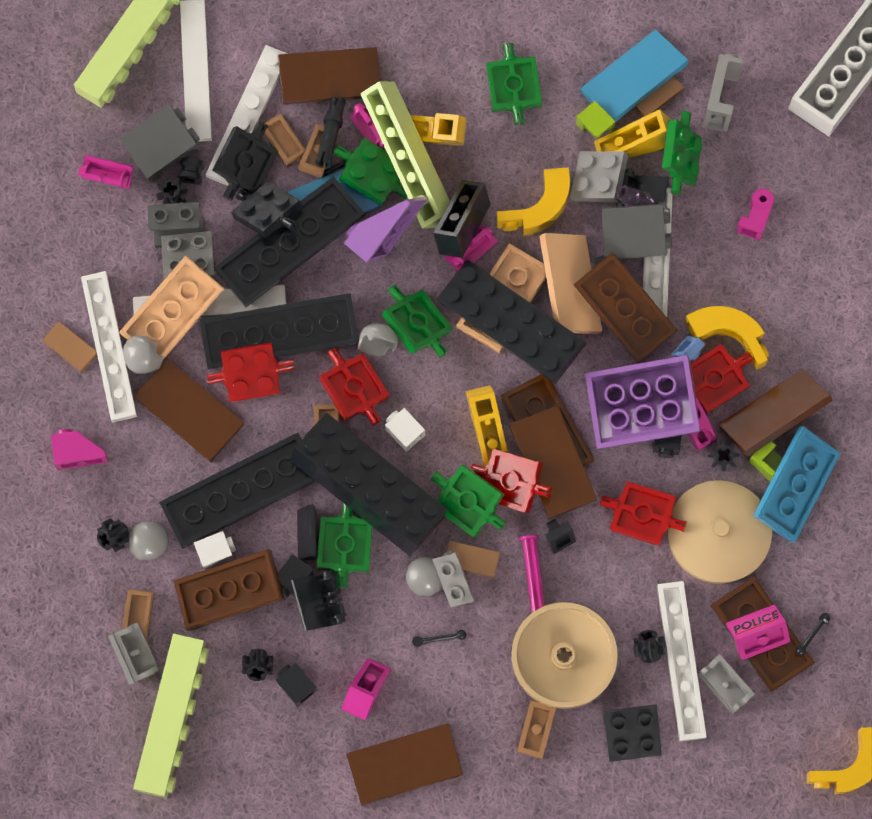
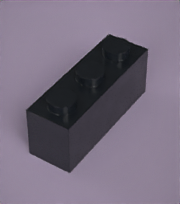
M461 180L433 232L440 255L463 258L491 205L485 183Z

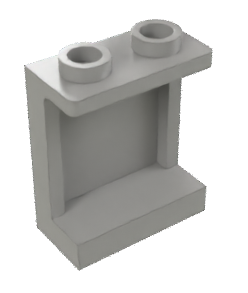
M719 54L703 127L724 132L728 130L734 106L720 103L719 100L725 79L739 81L744 60L740 59L737 55Z

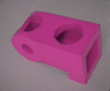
M762 188L754 192L750 202V215L748 218L741 216L736 230L737 233L760 240L774 203V196L771 191Z
M696 398L700 432L688 434V437L695 449L699 451L716 442L717 439L709 419Z

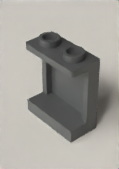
M169 104L120 138L145 177L152 183L161 178L159 173L193 149L196 151L201 149L197 143L200 140L197 133L192 127L187 129L183 123L187 120L178 107L174 110Z
M199 202L147 205L148 228L150 231H154L155 248H162L161 236L205 232V221Z
M665 202L614 207V205L603 206L602 223L605 258L612 252L618 259L666 256L668 249H672V235L667 233L666 224L670 223V209L665 208Z

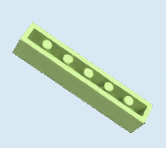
M133 0L74 83L77 94L101 108L105 102L110 103L119 82L122 84L126 81L131 65L133 63L137 64L140 61L145 45L147 43L151 44L157 35V28L160 24L164 25L168 21L171 8L174 4L178 5L182 0Z
M379 81L360 94L408 199L421 196L428 198L416 215L422 229L435 228L450 200L396 83Z
M177 634L172 636L133 787L137 792L167 798L168 793H173L175 789L176 777H173L175 766L180 767L183 752L179 751L182 741L187 740L190 726L186 725L188 715H193L196 706V700L192 699L194 690L200 689L203 674H199L201 663L206 664L209 649L205 648L206 643L204 640Z

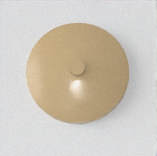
M708 481L689 489L679 498L672 511L673 518L687 521L685 531L682 532L670 527L667 530L669 547L675 560L691 576L708 583H733L752 574L764 561L772 540V529L753 517L761 500L749 489L729 481Z
M561 602L541 607L523 621L513 640L511 658L517 681L530 697L549 707L571 709L592 702L606 690L614 676L618 654L616 641L611 629L597 613L579 604Z

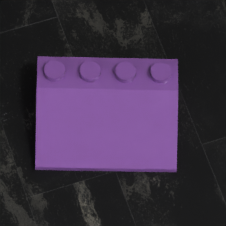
M688 355L585 373L597 450L700 432L691 361Z

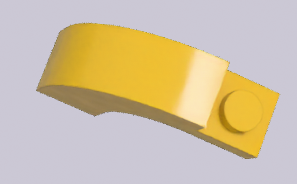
M436 113L435 117L410 115L422 142L439 145H464L467 118L460 115Z
M569 167L544 169V194L540 201L527 209L497 211V228H503L504 231H515L518 227H522L523 236L541 232L551 226L560 217L567 204L570 187Z
M712 306L686 315L685 324L693 337H698L702 341L716 335L733 337L742 344L746 352L750 353V356L753 358L751 362L756 370L766 366L767 357H769L768 351L763 343H758L763 339L765 333L760 325L746 313L731 307Z
M872 727L860 728L858 730L859 750L852 766L838 771H809L807 773V784H814V789H829L830 784H834V795L854 791L872 779Z

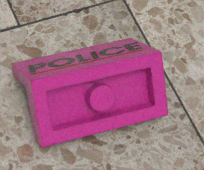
M775 604L726 623L728 630L735 640L737 652L741 660L791 642L786 621Z

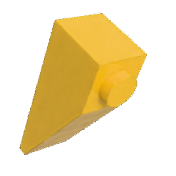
M659 109L594 141L596 150L624 151L629 155L628 158L657 152L665 148L668 120L672 119Z
M490 385L465 391L485 468L490 461L493 449L508 452L495 394Z

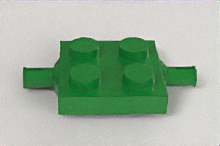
M508 43L503 45L505 58L500 61L486 62L492 112H513L514 125L518 126L519 121L520 125L525 123L523 110L542 107L536 57H515L514 44L509 43L508 49Z
M689 111L681 112L680 121L668 120L662 168L672 177L670 193L673 195L681 194L682 182L686 185H696L697 175L699 174V158L703 146L702 138L691 130L690 119L692 113Z
M365 137L358 148L352 153L338 145L333 154L346 161L344 171L339 180L382 206L387 196L393 191L406 200L408 196L403 186L399 183L400 179L387 151Z
M396 284L391 286L388 292L396 300V303L386 309L382 316L396 332L411 354L423 348L432 347L439 358L445 356L448 351L439 340L448 335L453 328L423 289L415 294L404 296Z
M460 465L454 476L449 479L445 478L438 471L433 474L434 476L431 477V481L442 487L437 501L448 509L445 517L473 537H477L487 523H491L499 531L504 528L507 522L495 514L497 505L505 495L503 492L465 465Z
M344 503L342 515L321 517L317 558V570H331L338 573L337 584L339 589H341L342 579V588L347 589L348 574L353 572L369 573L373 528L364 519L352 516L353 510L349 507L347 510V506Z

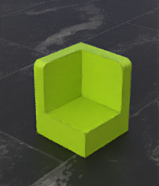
M596 101L576 116V125L580 130L587 129L595 138L600 137L607 130L611 133L615 127L613 118Z
M772 441L756 451L749 460V463L770 482L783 459L774 451L776 445Z

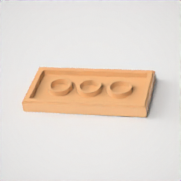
M553 233L540 235L553 319L573 333L598 334L602 332L600 317L573 285L591 270L586 235Z
M510 243L489 273V275L530 303H532L547 279L544 263ZM462 318L457 323V329L494 351L501 352L503 347Z
M185 255L119 333L127 340L136 335L149 337L158 344L156 351L159 355L163 356L164 360L225 288Z

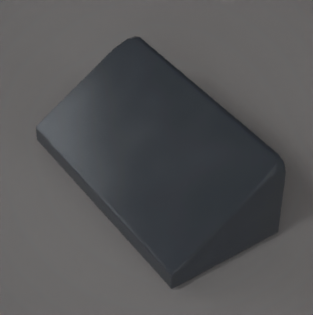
M314 504L297 510L298 558L302 561L317 559V516Z

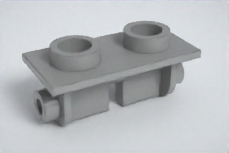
M450 550L445 552L444 556L433 558L432 560L450 607L473 602L472 591L465 577L458 554Z

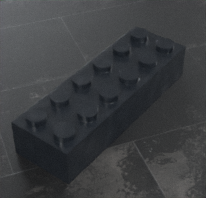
M327 412L293 449L290 461L410 557L438 526L448 510Z

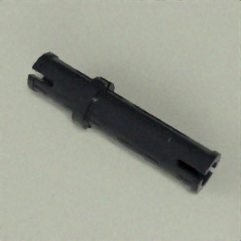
M336 96L330 98L328 114L324 116L323 122L325 126L315 164L320 168L324 167V162H326L325 168H330L332 164L338 132L343 126L342 115L346 105L345 99L338 97L337 103H335Z

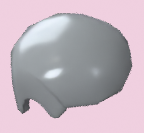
M370 324L361 331L358 349L369 355L384 356L389 348H392V352L395 351L399 338L396 332L386 324Z
M136 335L128 339L123 347V356L127 367L138 374H148L158 370L163 361V356L159 355L156 351L158 344L144 335Z
M145 521L137 524L130 531L127 544L129 552L138 560H155L166 551L169 539L167 531L163 526L156 522Z
M432 556L417 558L410 563L406 571V582L409 589L419 596L434 595L442 588L432 560L434 557Z

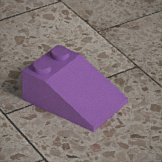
M421 196L405 200L360 223H355L347 232L349 237L344 244L366 263L385 258L427 202L428 198Z

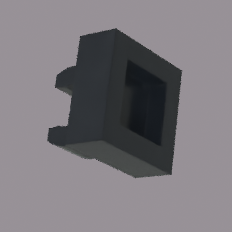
M556 519L546 523L549 532L545 536L553 554L576 542L573 529L568 522L561 526Z

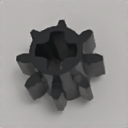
M166 177V182L163 184L158 183V188L161 192L157 193L156 196L158 200H163V204L186 203V198L182 194L187 193L188 190L186 186H181L180 178L174 181ZM174 190L175 195L170 196L169 191Z
M721 439V446L717 447L715 444H711L714 451L713 454H707V457H713L712 468L719 464L723 472L726 470L727 464L732 467L736 466L733 459L734 457H739L740 454L734 453L732 450L736 445L735 443L725 446V440ZM719 449L721 451L726 449L729 451L727 454L728 461L718 460L720 456L718 453Z
M110 518L102 522V527L97 529L98 543L107 551L113 548L114 552H117L124 548L125 543L129 542V530L120 520L113 522Z
M642 631L639 633L638 638L633 639L635 657L641 656L642 661L653 663L658 661L661 655H665L666 645L664 636L658 637L656 631Z
M251 649L248 656H242V674H247L248 678L253 681H264L267 674H273V656H268L264 649Z

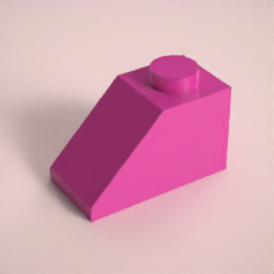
M62 429L57 431V434L51 435L54 465L58 470L109 462L105 451L77 431Z
M367 658L349 687L342 710L366 720L375 705L391 668Z

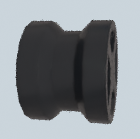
M193 157L181 158L180 166L182 168L177 178H180L183 183L201 184L203 179L201 171L205 169V162Z

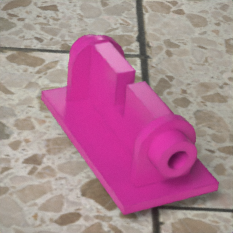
M362 103L357 104L353 108L355 112L349 116L363 137L386 150L366 105Z
M85 154L83 166H80L78 175L82 176V179L85 180L90 179L119 186V188L130 189L133 166Z
M480 224L463 258L445 256L444 258L459 271L467 259L475 264L498 240L491 235L493 231L488 226L483 227Z

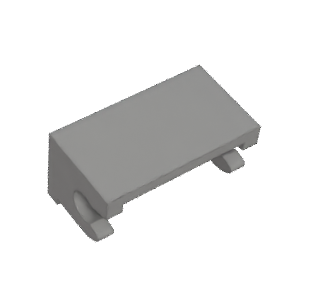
M139 622L108 636L129 685L159 671V667Z
M720 654L697 674L732 715L755 695Z

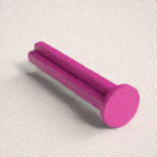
M527 535L518 538L523 544L532 613L545 606L536 539H539V535Z

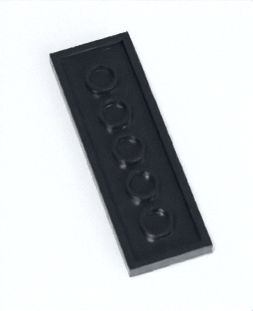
M334 176L300 201L302 208L291 218L299 223L297 230L295 229L292 232L286 227H281L267 238L257 234L214 267L216 273L245 308L365 217L363 210Z
M468 259L437 297V301L554 384L558 382L587 344L585 340Z
M351 293L199 319L208 370L223 367L221 351L272 342L274 356L280 358L359 343Z
M297 432L160 501L159 504L182 549L317 482L290 461L294 447L302 440L299 433Z

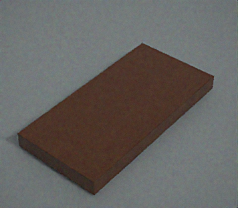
M377 47L278 54L283 105L330 101V98L336 96V101L338 97L345 100L363 99L360 93L381 81Z
M613 252L573 284L638 364L678 331Z
M169 359L160 366L134 395V398L210 463L245 425L244 422Z
M801 369L718 425L721 431L749 457L833 400L831 394Z
M539 375L500 396L514 422L558 406L583 467L595 461L550 380Z
M558 406L509 424L522 457L543 463L539 475V484L552 487V492H548L551 493L549 498L539 495V498L549 520L597 501L595 492Z
M270 549L174 580L186 631L198 629L285 600L273 553Z
M753 576L711 604V608L730 633L726 626L727 622L774 604ZM788 624L787 628L791 642L747 658L770 692H773L815 663L807 651L803 656L796 654V648L802 644Z
M448 723L346 754L361 806L463 775Z

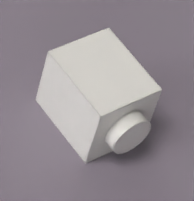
M405 408L400 412L394 411L386 419V431L406 452L426 436L425 429Z
M223 531L194 542L204 570L234 560L232 552H235L236 548L231 536L226 538Z

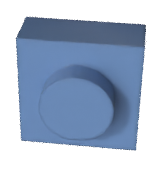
M687 336L671 355L673 357L688 355L692 362L700 355V350L705 344L698 337Z

